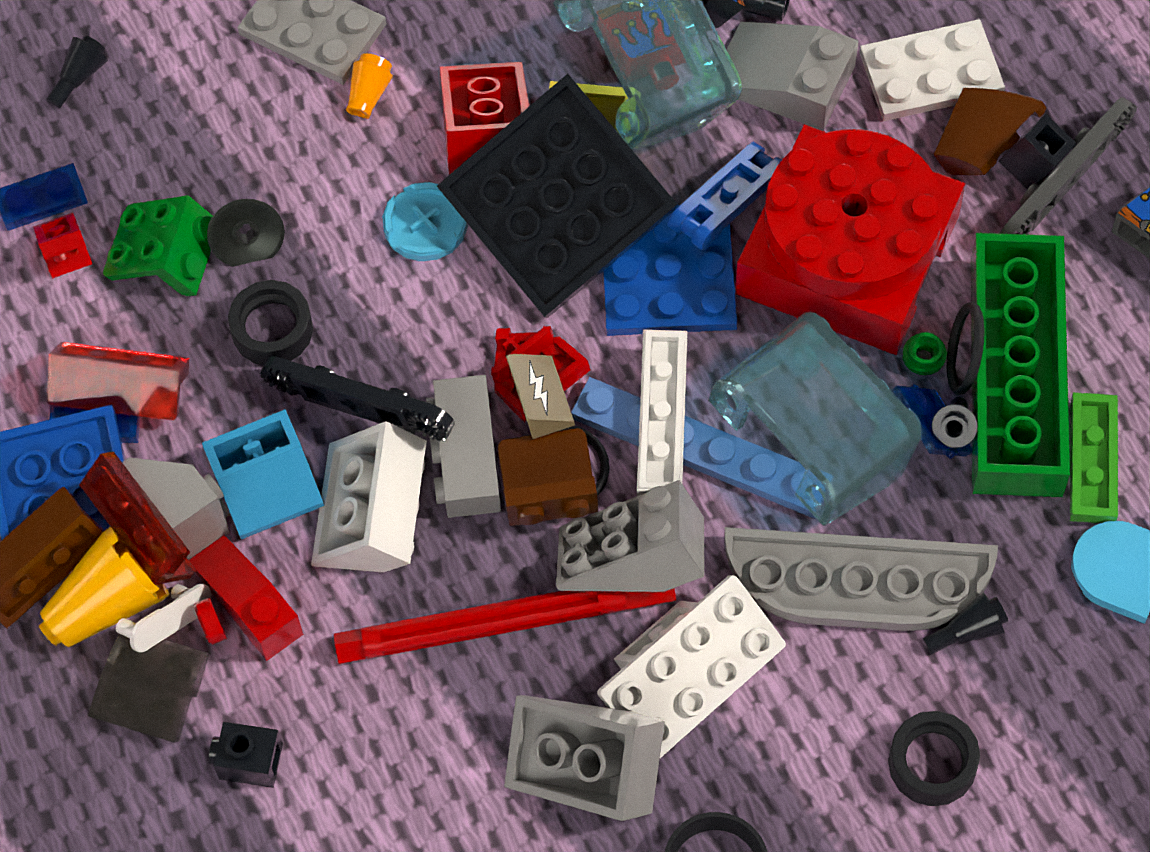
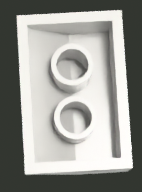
M385 421L329 443L321 496L324 506L319 509L312 566L387 572L410 564L411 555L414 550L413 538L416 516L420 506L421 479L425 468L426 440Z

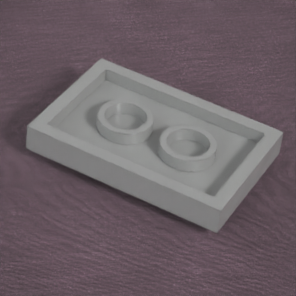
M257 0L237 28L239 35L344 85L352 74L353 63L359 61L361 54L367 53L387 23L385 16L351 0Z

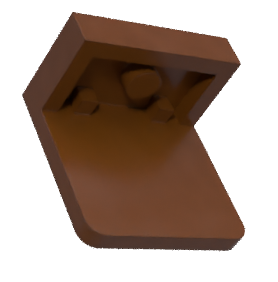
M582 429L557 431L535 439L532 438V435L505 439L498 444L509 526L534 525L542 521L560 518H579L587 514L599 512L595 478L592 474L587 437Z

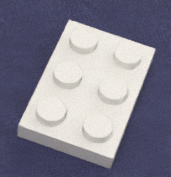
M980 19L860 46V56L883 122L954 106L963 88L1005 90V85Z

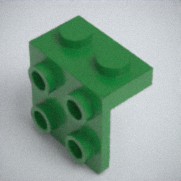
M189 195L128 205L121 215L115 239L107 255L103 275L111 281L157 275L179 294L185 296L197 295L211 253L207 239V230L213 215Z

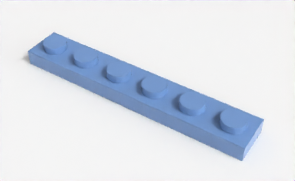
M589 377L571 412L573 420L639 447L640 397ZM685 416L683 465L811 518H816L833 482L832 475Z

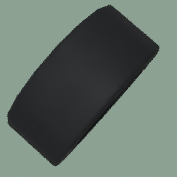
M266 280L255 282L241 290L232 301L228 314L229 328L234 345L243 357L259 365H264L270 356L290 361L297 358L310 344L314 330L308 301L299 289L282 281ZM277 303L291 308L296 316L297 323L292 332L278 341L261 342L252 339L247 334L245 327L247 317L258 307Z
M940 711L920 712L905 720L894 734L888 758L890 777L898 790L913 802L928 806L948 805L963 797L971 787L981 756L977 738L970 727L955 715ZM936 733L944 735L955 742L962 758L961 768L957 775L946 783L933 784L922 781L912 774L907 766L906 753L908 746L915 738L922 734Z

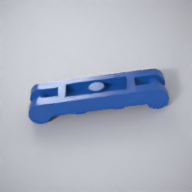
M752 141L674 210L667 222V228L678 235L683 232L692 238L691 243L704 251L710 246L717 234L768 189L772 174L782 159L779 157L771 158L764 153V147ZM695 216H698L699 218L703 219L704 222L701 224L693 218Z

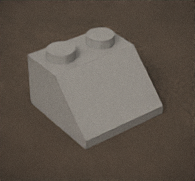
M130 457L122 462L136 499L185 563L220 537L230 533L225 519L230 515V512L221 500L224 497L223 492L211 475L208 474L202 477L192 464Z

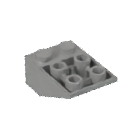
M680 480L665 486L654 487L647 493L624 502L613 503L604 510L584 518H575L566 525L559 527L556 587L559 591L665 592L704 577V516Z

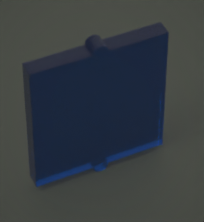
M913 384L911 387L897 385L891 390L929 454L947 455L949 459H952L954 456L965 457L972 454V448L969 444L959 448L947 447L933 433V418L941 408L945 407L935 389L918 388L917 385Z

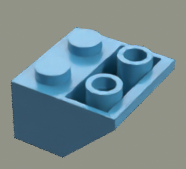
M286 409L202 442L241 540L324 506Z

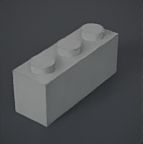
M486 375L433 380L435 397L426 398V402L440 407L455 421V425L445 441L430 439L433 464L441 463L443 477L434 478L437 504H446L448 518L501 512Z

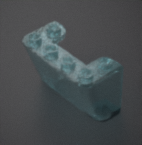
M810 311L804 312L717 380L708 398V401L736 431L743 428L751 409L806 470L794 495L823 526H826L902 477L921 437V424L917 415L909 410L892 393L888 385L872 372L860 359L857 352L849 347L833 331L823 317ZM730 396L736 404V410L731 408L726 400ZM812 487H815L821 493L824 499V506L814 497Z

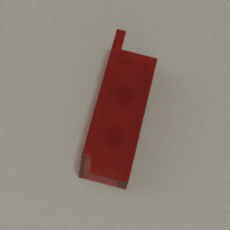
M60 342L49 353L47 403L54 406L86 410L112 405L117 414L175 420L179 415L180 384L189 375V358Z
M115 452L101 453L80 482L81 488L154 585L190 579L196 570L187 559V556L190 554L189 549Z

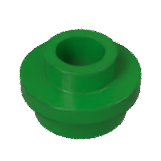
M929 332L918 333L909 338L902 352L903 362L906 367L919 375H932L938 372L944 366L947 357L944 343L939 337ZM925 350L931 353L932 358L925 360L917 357L916 354L919 351Z

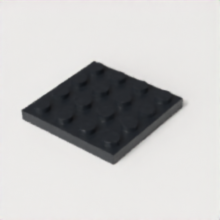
M568 73L437 185L438 189L545 318L555 313L679 207L676 201Z

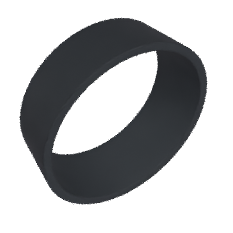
M723 812L702 813L686 820L673 832L665 848V852H678L684 842L692 836L704 831L720 830L738 836L747 843L753 852H767L763 839L754 827L735 815Z

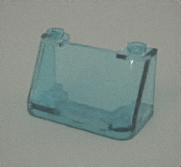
M555 0L553 2L560 19L568 29L580 32L592 27L628 97L617 110L616 128L632 150L696 132L704 128L740 97L742 83L739 73L701 0Z

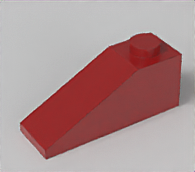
M225 535L188 560L189 565L205 585L210 588L213 595L266 661L304 635L295 611L273 584Z

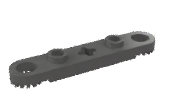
M1121 97L1091 130L1088 127H1084L1074 139L1076 144L1072 148L1073 150L1040 186L1034 183L1028 188L1020 200L1022 206L1008 220L999 234L1029 235V232L1039 225L1109 147L1110 142L1120 135L1122 130L1125 129L1123 124L1128 125L1131 122L1129 120L1134 117L1137 106L1125 97Z

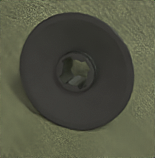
M239 199L222 206L213 215L207 230L208 244L213 254L223 263L233 267L273 258L280 250L285 235L284 224L278 212L267 203L255 199ZM243 224H249L251 227L246 234H242L239 231Z

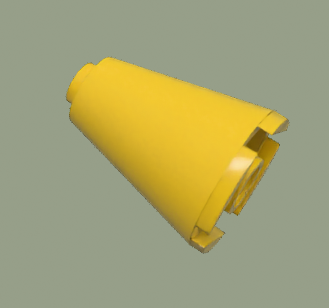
M111 525L101 533L40 611L43 622L39 624V628L53 645L57 646L62 642L65 646L71 647L117 624L120 619H127L161 602L169 596V592L162 580H159L156 584L149 577L152 574L150 571L152 566L122 532L117 534L115 527Z

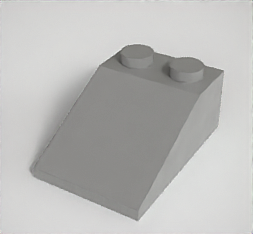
M740 22L708 88L824 131L855 68L858 40L820 26Z
M517 695L504 787L620 821L651 814L665 721L624 710Z

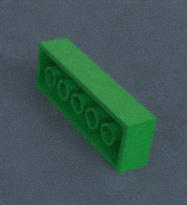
M976 233L971 254V302L976 303L981 308L985 333L981 364L972 385V413L977 420V433L972 440V494L1063 497L1070 476L1064 236ZM971 312V355H972L973 341H974V319H973V315H972V312Z

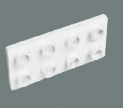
M729 575L698 603L679 601L617 655L614 660L621 670L599 688L597 694L607 708L624 710L665 721L660 752L661 758L785 647L786 643L737 576Z

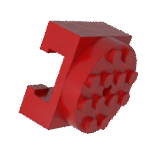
M804 124L792 150L782 159L772 174L766 193V204L737 262L735 294L897 355L916 314V299L935 255L942 256L959 218L966 183L932 171L917 152L888 135L862 129L824 132Z

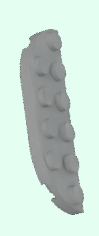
M725 527L724 533L725 552L731 572L734 576H737L754 601L763 609L778 617L812 625L916 631L946 624L985 591L992 577L998 553V545L730 527Z

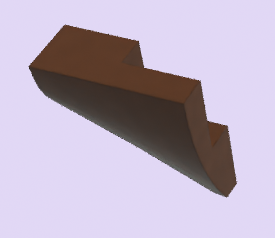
M963 88L934 152V156L945 172L951 175H985L997 163L1000 154L1011 148L1020 139L1016 132L1018 128L1031 115L1040 118L1045 113L1046 106L1041 100L1017 93L985 88Z

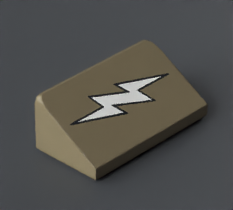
M528 354L506 355L532 438L535 439L575 426L553 357Z

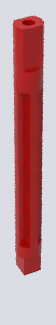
M675 588L665 592L556 591L333 633L338 664L674 602L676 601Z

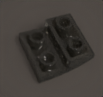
M118 634L102 671L88 716L173 743L179 742L191 699L198 695L210 653L166 639L145 652H137L132 649L130 638Z

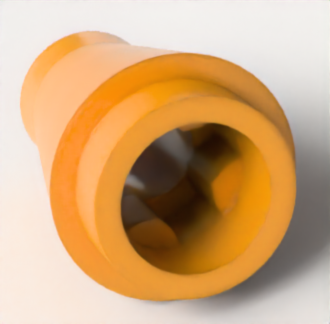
M364 53L360 55L359 61L353 63L349 102L346 108L349 114L366 119L370 118L373 108L393 78V75L390 73L392 65L389 61L374 54Z

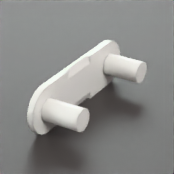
M176 584L171 591V597L175 599L173 602L161 609L155 610L137 623L125 618L120 619L116 625V632L130 638V645L133 650L145 652L197 619L198 617L194 609L195 603L208 597L211 598L210 588L204 584H197L190 589Z

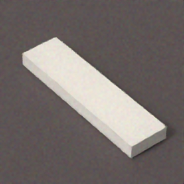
M643 330L637 496L647 493L654 487L665 486L677 480H680L682 483L687 331Z

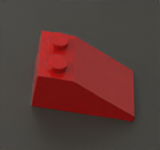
M522 62L440 67L449 175L529 107Z

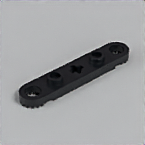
M270 356L259 373L263 381L269 383L270 387L276 384L278 385L276 387L277 390L282 387V392H287L291 396L300 394L305 401L376 423L387 421L412 434H415L416 431L418 433L422 432V435L425 437L429 434V438L432 440L445 441L455 425L454 419L446 411L434 404L412 398L409 394L398 388L385 390L339 376L331 369L322 365H317L313 368L280 357Z

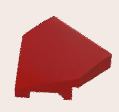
M543 326L538 332L512 333L510 328L496 329L495 341L497 348L495 364L491 368L494 390L524 423L527 420L506 355L552 356L564 391L591 371L588 360L560 336L554 337L551 326Z

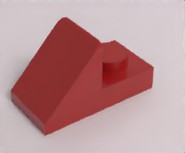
M73 212L33 226L38 245L52 279L92 265Z

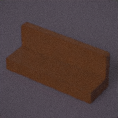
M61 487L0 541V623L7 629L76 567L101 533L105 531L80 507L71 492L65 487Z

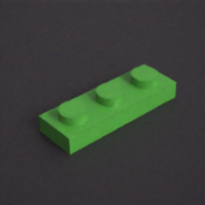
M1073 392L1070 413V521L1088 523L1117 521L1118 395Z

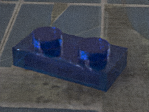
M74 163L0 188V213L7 231L88 204Z

